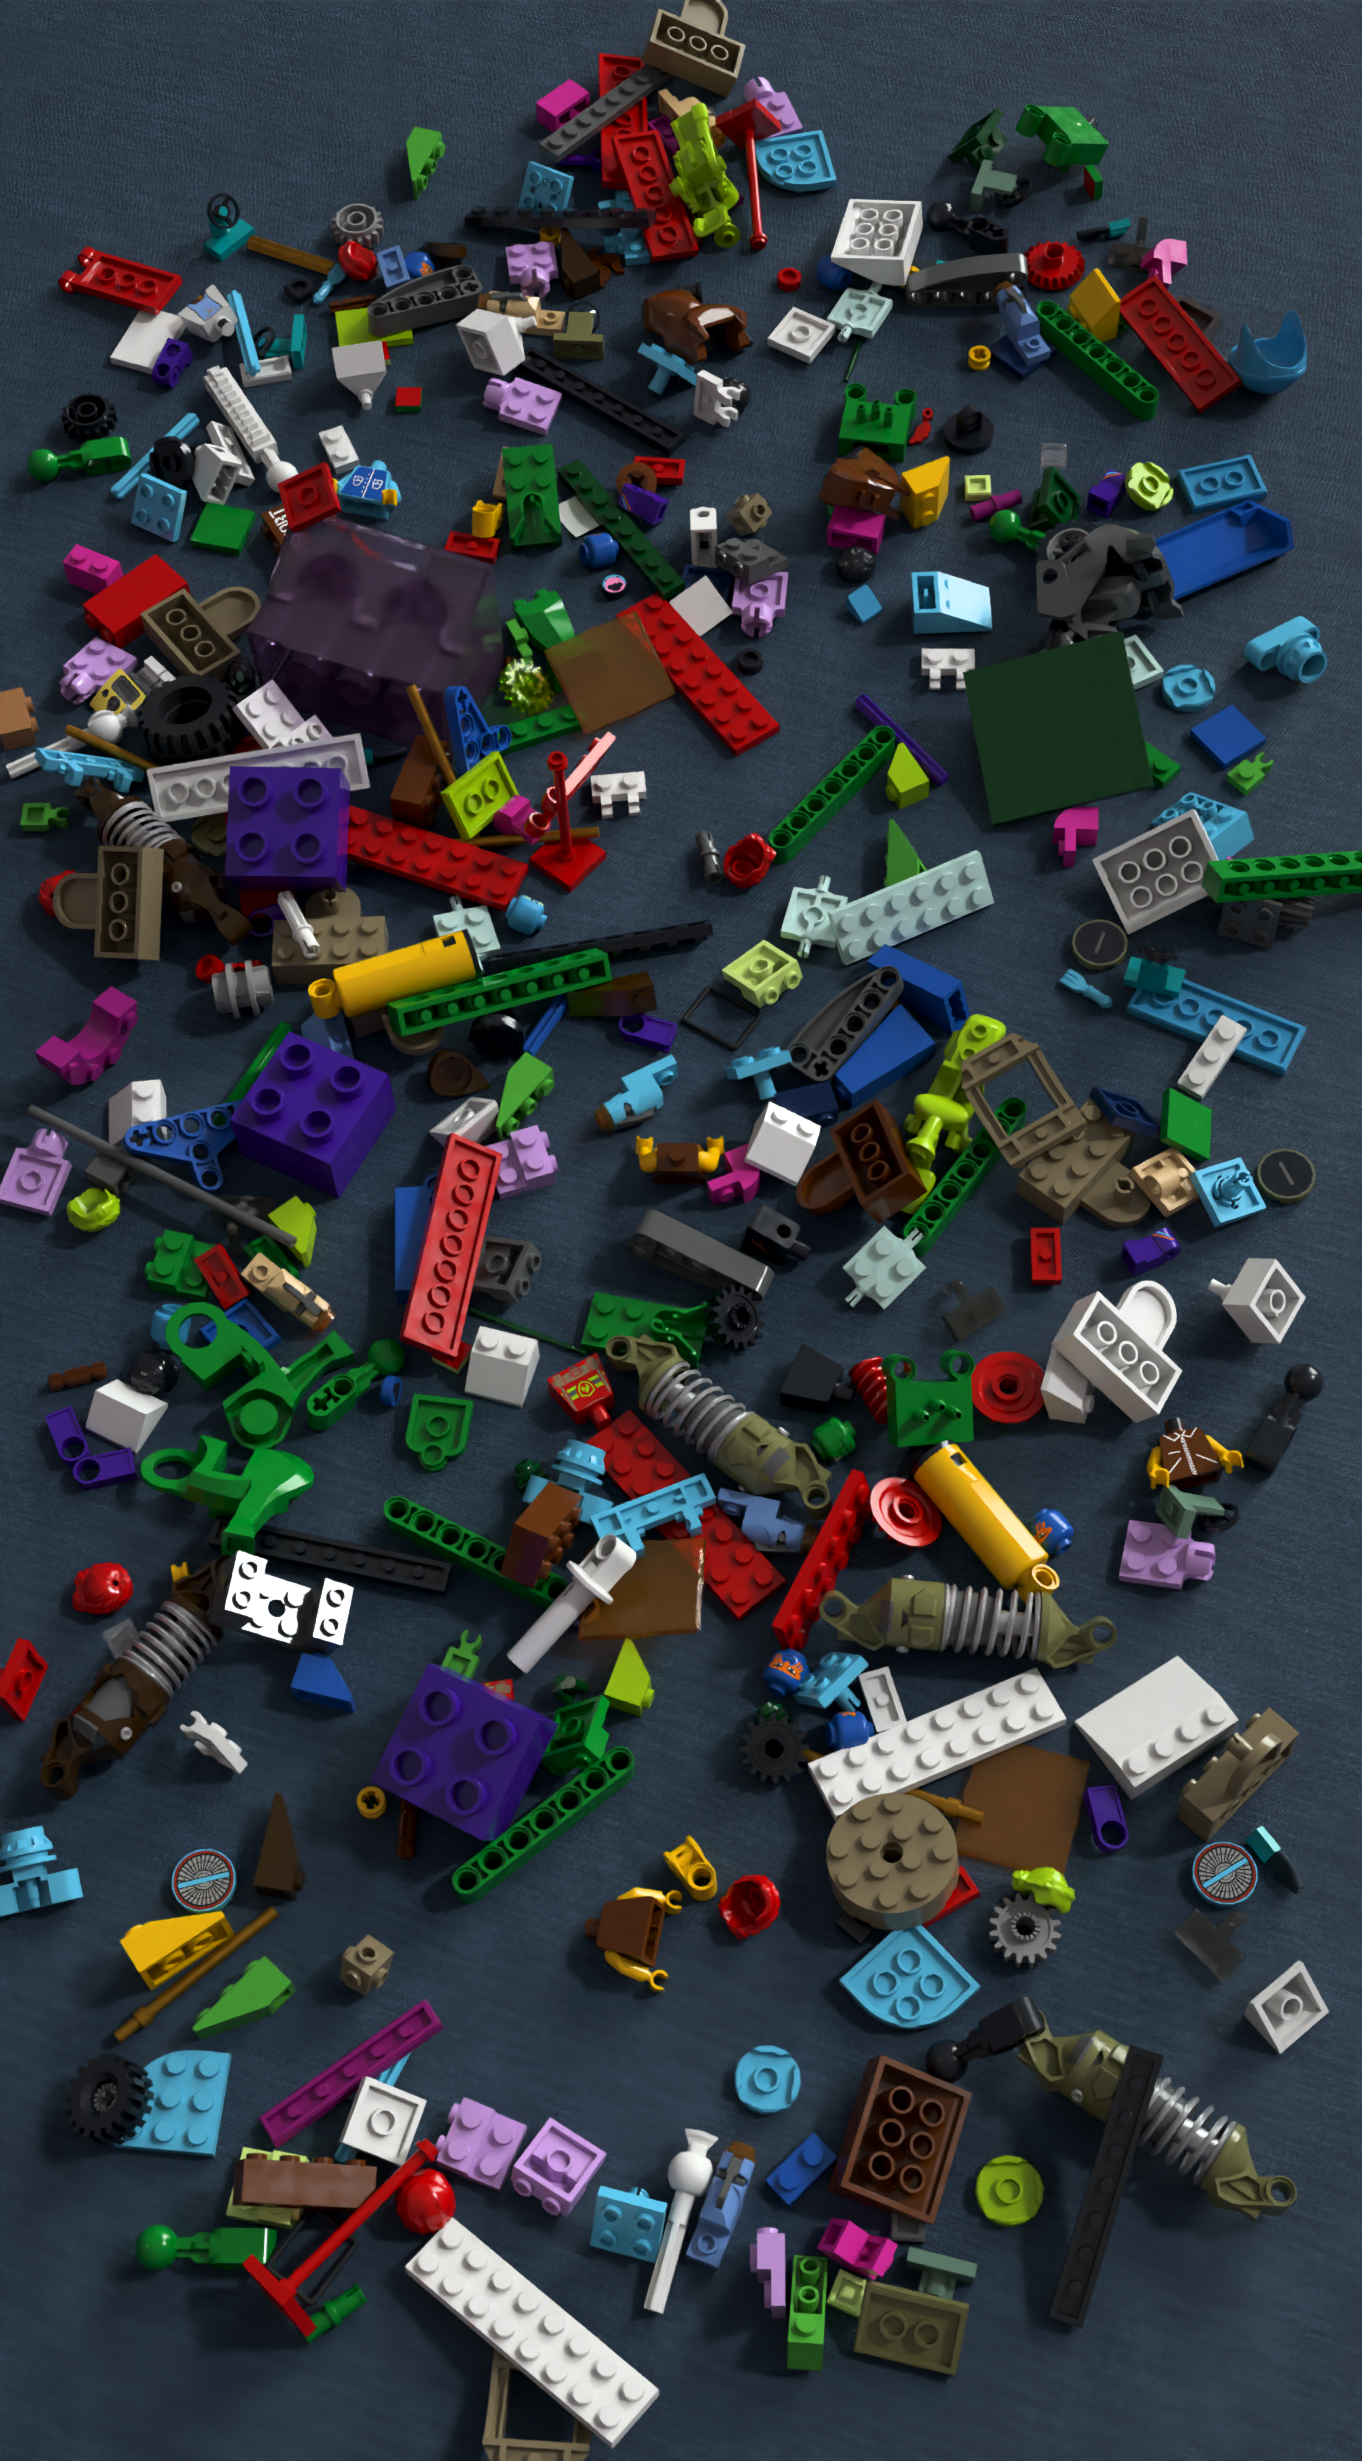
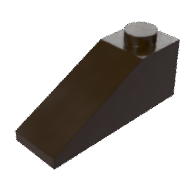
M561 228L563 275L561 286L564 292L569 293L573 300L576 301L600 291L599 271L568 229Z
M647 971L614 978L612 981L566 993L571 1017L632 1016L658 1010L654 986Z
M275 1792L253 1886L258 1895L296 1901L298 1891H303L306 1872L302 1868L286 1802L282 1793Z

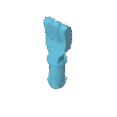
M337 263L327 275V281H324L318 292L313 295L312 300L314 304H322L329 292L333 290V286H338L345 278L346 274L343 273L341 266Z
M1068 969L1066 974L1058 981L1061 985L1076 993H1083L1085 998L1093 1000L1102 1008H1109L1112 1005V1000L1108 995H1104L1096 990L1093 985L1088 986L1084 977L1072 969Z

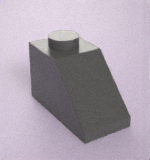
M137 1141V1146H140L142 1141ZM123 1145L116 1146V1147H118V1148H120V1149L126 1151L125 1148L123 1147ZM99 1152L96 1157H93L88 1162L85 1173L91 1186L100 1188L103 1192L104 1189H107L119 1199L140 1171ZM134 1155L146 1162H149V1160L151 1159L148 1157Z

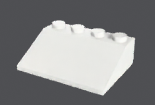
M850 199L831 254V262L879 284L891 286L905 285L923 228L921 201Z
M1194 809L1092 859L1128 935L1208 896L1209 894L1202 887L1207 861L1219 860L1200 817Z
M1176 1656L1083 1715L1074 1723L1132 1800L1234 1734L1239 1719L1222 1697L1180 1657Z

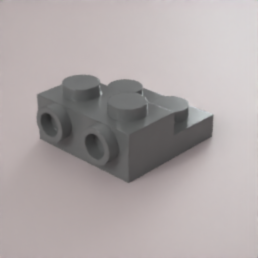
M1179 294L1176 301L1211 342L1223 326L1221 314L1214 308L1209 307L1207 309L1203 307L1194 297L1189 296L1187 298Z
M730 538L726 542L715 546V564L748 585L788 568L789 559L755 538L749 539L745 543L740 539Z
M484 1236L472 1291L488 1293L494 1300L519 1303L521 1297L529 1293V1279L533 1271H538L541 1267V1253L531 1241Z

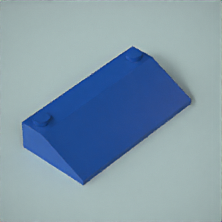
M1249 499L1155 539L1156 546L1163 553L1175 584L1174 600L1271 558L1281 557L1285 552L1294 549L1290 519Z

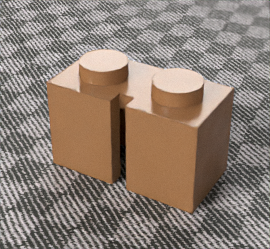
M22 687L0 692V737L5 751L37 744L34 733L39 732L36 718L30 715V713L35 712L31 697H25Z

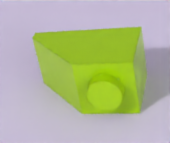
M903 742L898 744L888 771L887 786L885 787L890 801H895L899 809L929 796V779Z
M294 1196L268 1214L271 1225L297 1237L295 1246L288 1248L301 1264L307 1268L311 1264L317 1231L314 1220L316 1213L308 1202L303 1204L297 1196Z
M626 1638L606 1687L604 1697L610 1701L609 1707L641 1717L644 1708H650L655 1690H652L651 1678L633 1641Z

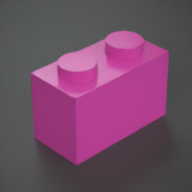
M571 79L567 80L536 102L537 121L554 133L590 106L589 92Z
M835 507L827 527V545L842 549L850 546H861L877 556L885 533V515L864 511L862 514L853 508Z
M77 544L62 562L69 583L95 594L100 593L123 577L119 561Z

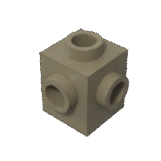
M759 493L743 494L734 501L735 506L729 511L726 518L739 536L758 532L767 524L766 520L772 514V511L767 506L766 500Z
M368 1934L355 1948L350 1946L343 1954L340 1961L343 1965L339 1978L348 1987L366 1996L374 1987L378 1989L386 1981L394 1952Z

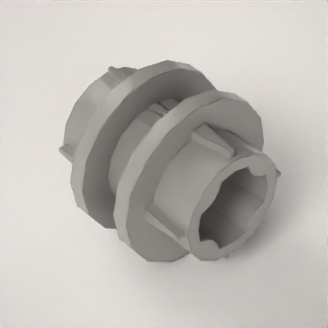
M245 960V971L234 972L232 964L226 963L224 972L212 974L214 999L217 1011L220 1013L233 1012L234 1018L239 1019L241 1018V1008L252 1006L253 1014L257 1016L261 1013L260 1007L273 1005L274 1003L270 973L266 966L253 967L251 960Z

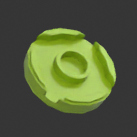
M1138 462L1126 473L1125 486L1130 498L1146 510L1157 511L1162 509L1172 499L1173 486L1170 488L1168 475L1161 467L1154 463L1146 462L1143 464Z
M1005 2155L994 2158L983 2167L977 2177L975 2196L978 2207L987 2219L997 2225L1015 2227L1026 2224L1035 2217L1043 2201L1044 2187L1041 2176L1032 2165L1028 2164L1021 2157Z

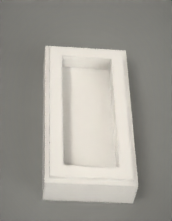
M288 355L258 360L261 371L256 373L254 377L250 373H246L244 363L239 364L244 388L293 379Z

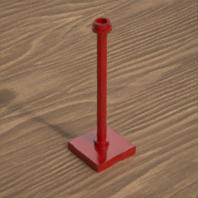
M755 98L738 108L715 117V124L741 150L746 148L753 235L750 236L749 242L753 249L762 250L766 247L768 240L762 231L755 140L765 139L780 132L781 123Z
M325 462L277 484L289 529L294 534L325 520L366 560V566L370 571L379 573L385 569L386 562L384 556L380 553H373L335 516V514L342 510L338 496L335 493L330 468Z
M554 751L547 758V767L553 772L560 841L546 842L529 858L531 866L571 893L607 856L606 851L588 839L571 840L570 829L572 828L569 822L564 770L568 767V759L564 753Z
M21 1638L17 1639L5 1668H0V1704L13 1719L25 1722L49 1665L37 1653L36 1648L29 1640Z
M424 2138L421 2142L418 2140L415 2143L418 2150L287 2279L283 2277L278 2281L253 2254L242 2263L266 2296L306 2338L317 2327L295 2300L296 2289L426 2160L430 2163L436 2160L435 2156L439 2151L427 2138Z

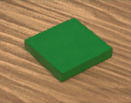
M207 502L190 539L191 546L240 555L256 519L255 511Z
M1172 1088L1164 1090L1162 1095L1160 1141L1202 1163L1209 1160L1212 1110Z

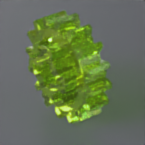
M520 659L518 662L512 660L501 671L502 675L498 680L503 683L500 690L507 693L504 697L505 700L511 699L513 701L511 706L513 708L516 705L520 706L522 713L528 709L530 715H533L536 711L540 714L552 703L551 698L555 695L550 690L554 686L553 683L546 680L549 675L541 673V666L534 668L533 661L525 664L523 659Z

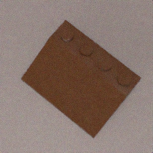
M884 2055L869 2059L828 2191L866 2206L894 2213L928 2225H934L972 2093Z

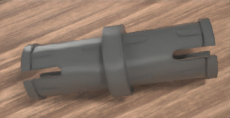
M701 831L695 836L699 849L698 860L703 866L706 882L709 883L711 880V884H715L723 878L719 865L720 854L714 846L712 833L708 832L707 835V831Z

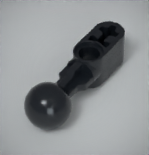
M938 200L928 208L926 219L928 225L933 230L940 232L948 231L951 228L956 230V234L968 241L970 249L982 255L1009 253V231L1007 228L984 217L969 219L964 216L960 218L957 216L954 205L946 200Z
M1301 1363L1294 1365L1288 1370L1284 1379L1287 1395L1284 1401L1276 1404L1272 1413H1269L1265 1418L1244 1458V1463L1270 1476L1273 1475L1296 1432V1425L1301 1418L1299 1412L1304 1402L1317 1398L1323 1389V1376L1315 1366Z
M1028 1996L1015 2000L978 2021L979 2026L969 2031L967 2039L960 2043L950 2039L935 2042L928 2049L925 2058L928 2073L948 2083L957 2082L965 2075L968 2061L976 2057L984 2059L990 2055L994 2056L1005 2053L1043 2033L1045 2027L1033 1998Z

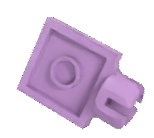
M758 77L761 87H758L754 79L745 85L744 97L746 101L749 102L756 98L781 123V131L767 138L803 132V127L785 91L776 93L773 91L769 81L763 77Z
M538 242L528 245L516 244L511 247H505L510 284H520L521 291L525 296L534 297V293L538 292L539 298H544L550 290L549 281L559 278L554 242Z
M515 377L512 383L491 378L488 383L492 385L486 386L484 392L486 400L483 401V405L498 411V420L546 436L562 400L563 393Z
M777 572L750 585L737 577L735 578L732 614L742 616L741 627L747 635L754 637L755 629H760L759 638L764 637L772 630L773 619L775 617H784L788 572Z
M95 637L63 665L65 676L59 682L61 685L60 692L69 702L79 694L80 696L73 701V704H82L93 693L98 692L119 668L127 675L138 666V659Z
M41 1128L35 1132L29 1147L26 1149L16 1147L0 1185V1203L47 1216L52 1215L72 1167L69 1161L63 1159L68 1146V1142L65 1141L63 1135L51 1130L48 1137L46 1135L48 1129Z
M1129 1520L1119 1580L1182 1590V1584L1186 1579L1192 1578L1206 1581L1211 1579L1213 1575V1570L1211 1569L1215 1565V1547L1211 1543L1197 1542L1191 1539V1530L1188 1539L1175 1537L1164 1524Z

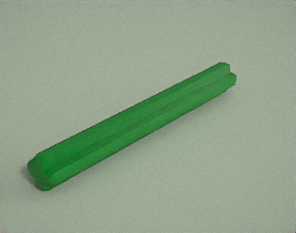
M282 1021L276 1026L225 1103L245 1098L288 1032L293 1033L291 1025ZM217 1113L212 1123L218 1127L225 1125V1118Z

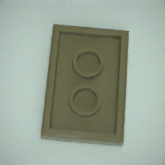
M867 2280L853 2352L956 2376L970 2304Z

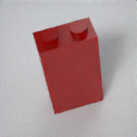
M155 554L82 604L85 612L84 620L92 630L96 629L100 632L104 641L122 649L145 633L140 613L183 588L191 595L188 582Z

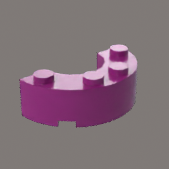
M110 986L92 1002V1011L82 1031L74 1039L66 1043L54 1035L35 1051L38 1063L70 1084L80 1085L91 1080L96 1081L110 1064H115L119 1060L121 1050L132 1028L138 1021V1015L136 1014L137 1001Z

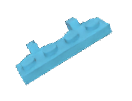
M614 190L615 199L598 202V208L601 211H609L612 208H624V211H633L629 194L624 190ZM620 228L618 235L604 236L605 253L624 254L626 266L650 263V257L640 228Z
M37 748L34 756L44 771L64 774V781L72 786L81 785L83 774L94 775L100 780H113L114 789L119 792L129 793L131 782H142L145 773L141 768L121 759Z
M702 1473L590 1516V1521L598 1540L605 1535L613 1534L636 1552V1559L645 1556V1547L640 1537L645 1536V1531L675 1519L676 1523L684 1521L691 1538L703 1534L701 1530L702 1524L698 1517L703 1516V1508L716 1504V1497L705 1474Z

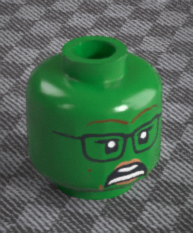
M833 1417L813 1431L814 1439L811 1441V1444L823 1461L828 1459L830 1462L836 1463L855 1450L856 1445L853 1438L857 1436V1433L848 1420L842 1423L838 1418Z

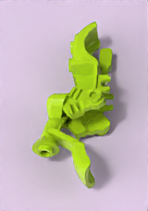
M698 103L692 106L689 112L671 123L680 146V150L673 156L675 167L680 177L677 176L673 179L669 187L674 197L680 196L683 201L689 202L688 206L692 208L691 212L698 216L694 220L693 230L695 234L699 237H706L715 232V243L720 247L728 248L734 246L741 236L739 229L731 224L732 221L728 215V211L737 203L739 194L732 182L727 178L724 171L727 169L723 158L718 155V151L713 143V137L708 126L709 116L706 105Z
M982 1014L971 1015L965 1021L961 1030L952 1033L943 1052L945 1056L944 1061L928 1093L916 1096L913 1107L916 1114H908L903 1126V1130L907 1131V1134L916 1138L908 1141L905 1144V1148L917 1167L927 1193L901 1209V1211L915 1215L934 1189L936 1177L929 1170L932 1161L935 1159L938 1134L942 1128L950 1130L945 1146L953 1148V1152L961 1155L973 1141V1138H970L968 1134V1123L975 1111L961 1088L962 1061L1004 1038L1006 1026L1002 1022ZM985 1084L979 1087L982 1095L985 1091Z

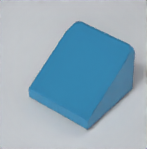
M866 584L849 594L846 598V609L862 624L883 612L880 603Z

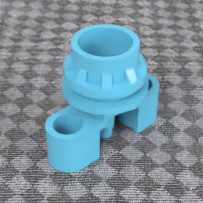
M1298 616L1252 639L1246 644L1243 651L1244 658L1259 670L1265 671L1277 665L1280 673L1292 680H1301L1303 683H1311L1317 680L1325 671L1328 662L1326 654L1318 643L1321 634L1320 629L1303 616Z
M568 1439L566 1447L558 1452L556 1457L557 1460L561 1461L560 1464H552L551 1469L560 1473L557 1483L531 1475L522 1501L531 1504L548 1482H552L582 1496L579 1508L583 1509L580 1522L592 1525L590 1516L608 1510L613 1506L611 1501L588 1494L591 1484L602 1486L603 1481L597 1479L598 1475L604 1476L606 1469L603 1460L606 1451L577 1440Z
M43 1826L1 1835L0 1861H5L6 1866L0 1867V1873L12 1871L14 1883L0 1886V1917L83 1897L78 1868L47 1874L45 1863L57 1860L56 1855H48V1850L53 1849V1845L45 1836Z

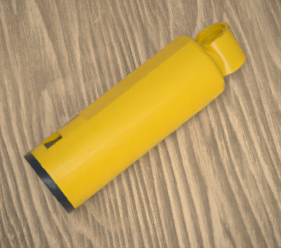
M466 928L335 968L332 971L334 981L325 978L318 979L310 984L308 994L317 1017L323 1019L332 1018L343 1008L345 1016L351 1018L386 1007L388 1002L480 978L482 973L471 936Z
M949 1439L937 1444L915 1463L910 1471L912 1478L1004 1589L1013 1590L1017 1588L1018 1596L1025 1604L1027 1594L1030 1591L1033 1594L1047 1592L1052 1595L1059 1586L1060 1581L1056 1572L1045 1565L1048 1560V1553L953 1440Z

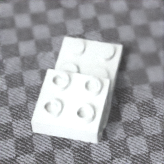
M273 679L232 708L263 749L333 738L316 715L304 721Z

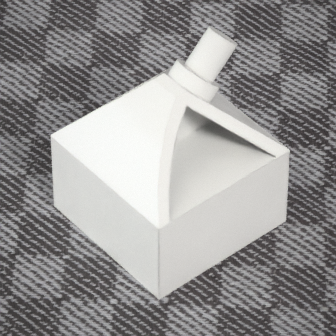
M476 309L456 324V327L473 367L504 376L525 360L521 333L525 332L527 328L536 326L537 323L534 316L522 319V317L516 318Z
M382 341L332 348L337 379L358 397L364 410L371 409L373 394L387 373Z
M1248 1258L1233 1285L1228 1284L1226 1286L1213 1279L1208 1287V1290L1221 1296L1220 1300L1223 1301V1307L1252 1343L1280 1344L1306 1298L1276 1259Z

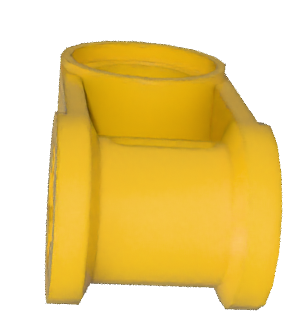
M482 500L477 501L472 512L473 536L489 538L495 535L504 521V503L493 505L485 504Z
M690 1835L685 1837L683 1844L671 1852L665 1851L662 1853L670 1870L680 1879L694 1899L708 1901L716 1895L718 1890L716 1872ZM700 1877H706L711 1880L704 1887L694 1884Z

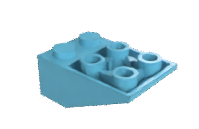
M938 571L911 572L913 634L992 631L989 587Z
M1192 792L1184 795L1178 802L1163 811L1160 816L1152 821V825L1158 827L1192 809L1196 810L1219 860H1225L1227 856H1234L1254 840L1247 812Z

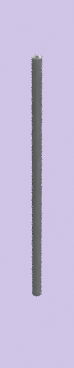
M31 1105L27 1111V1115L290 1248H293L297 1242V1237L34 1105Z

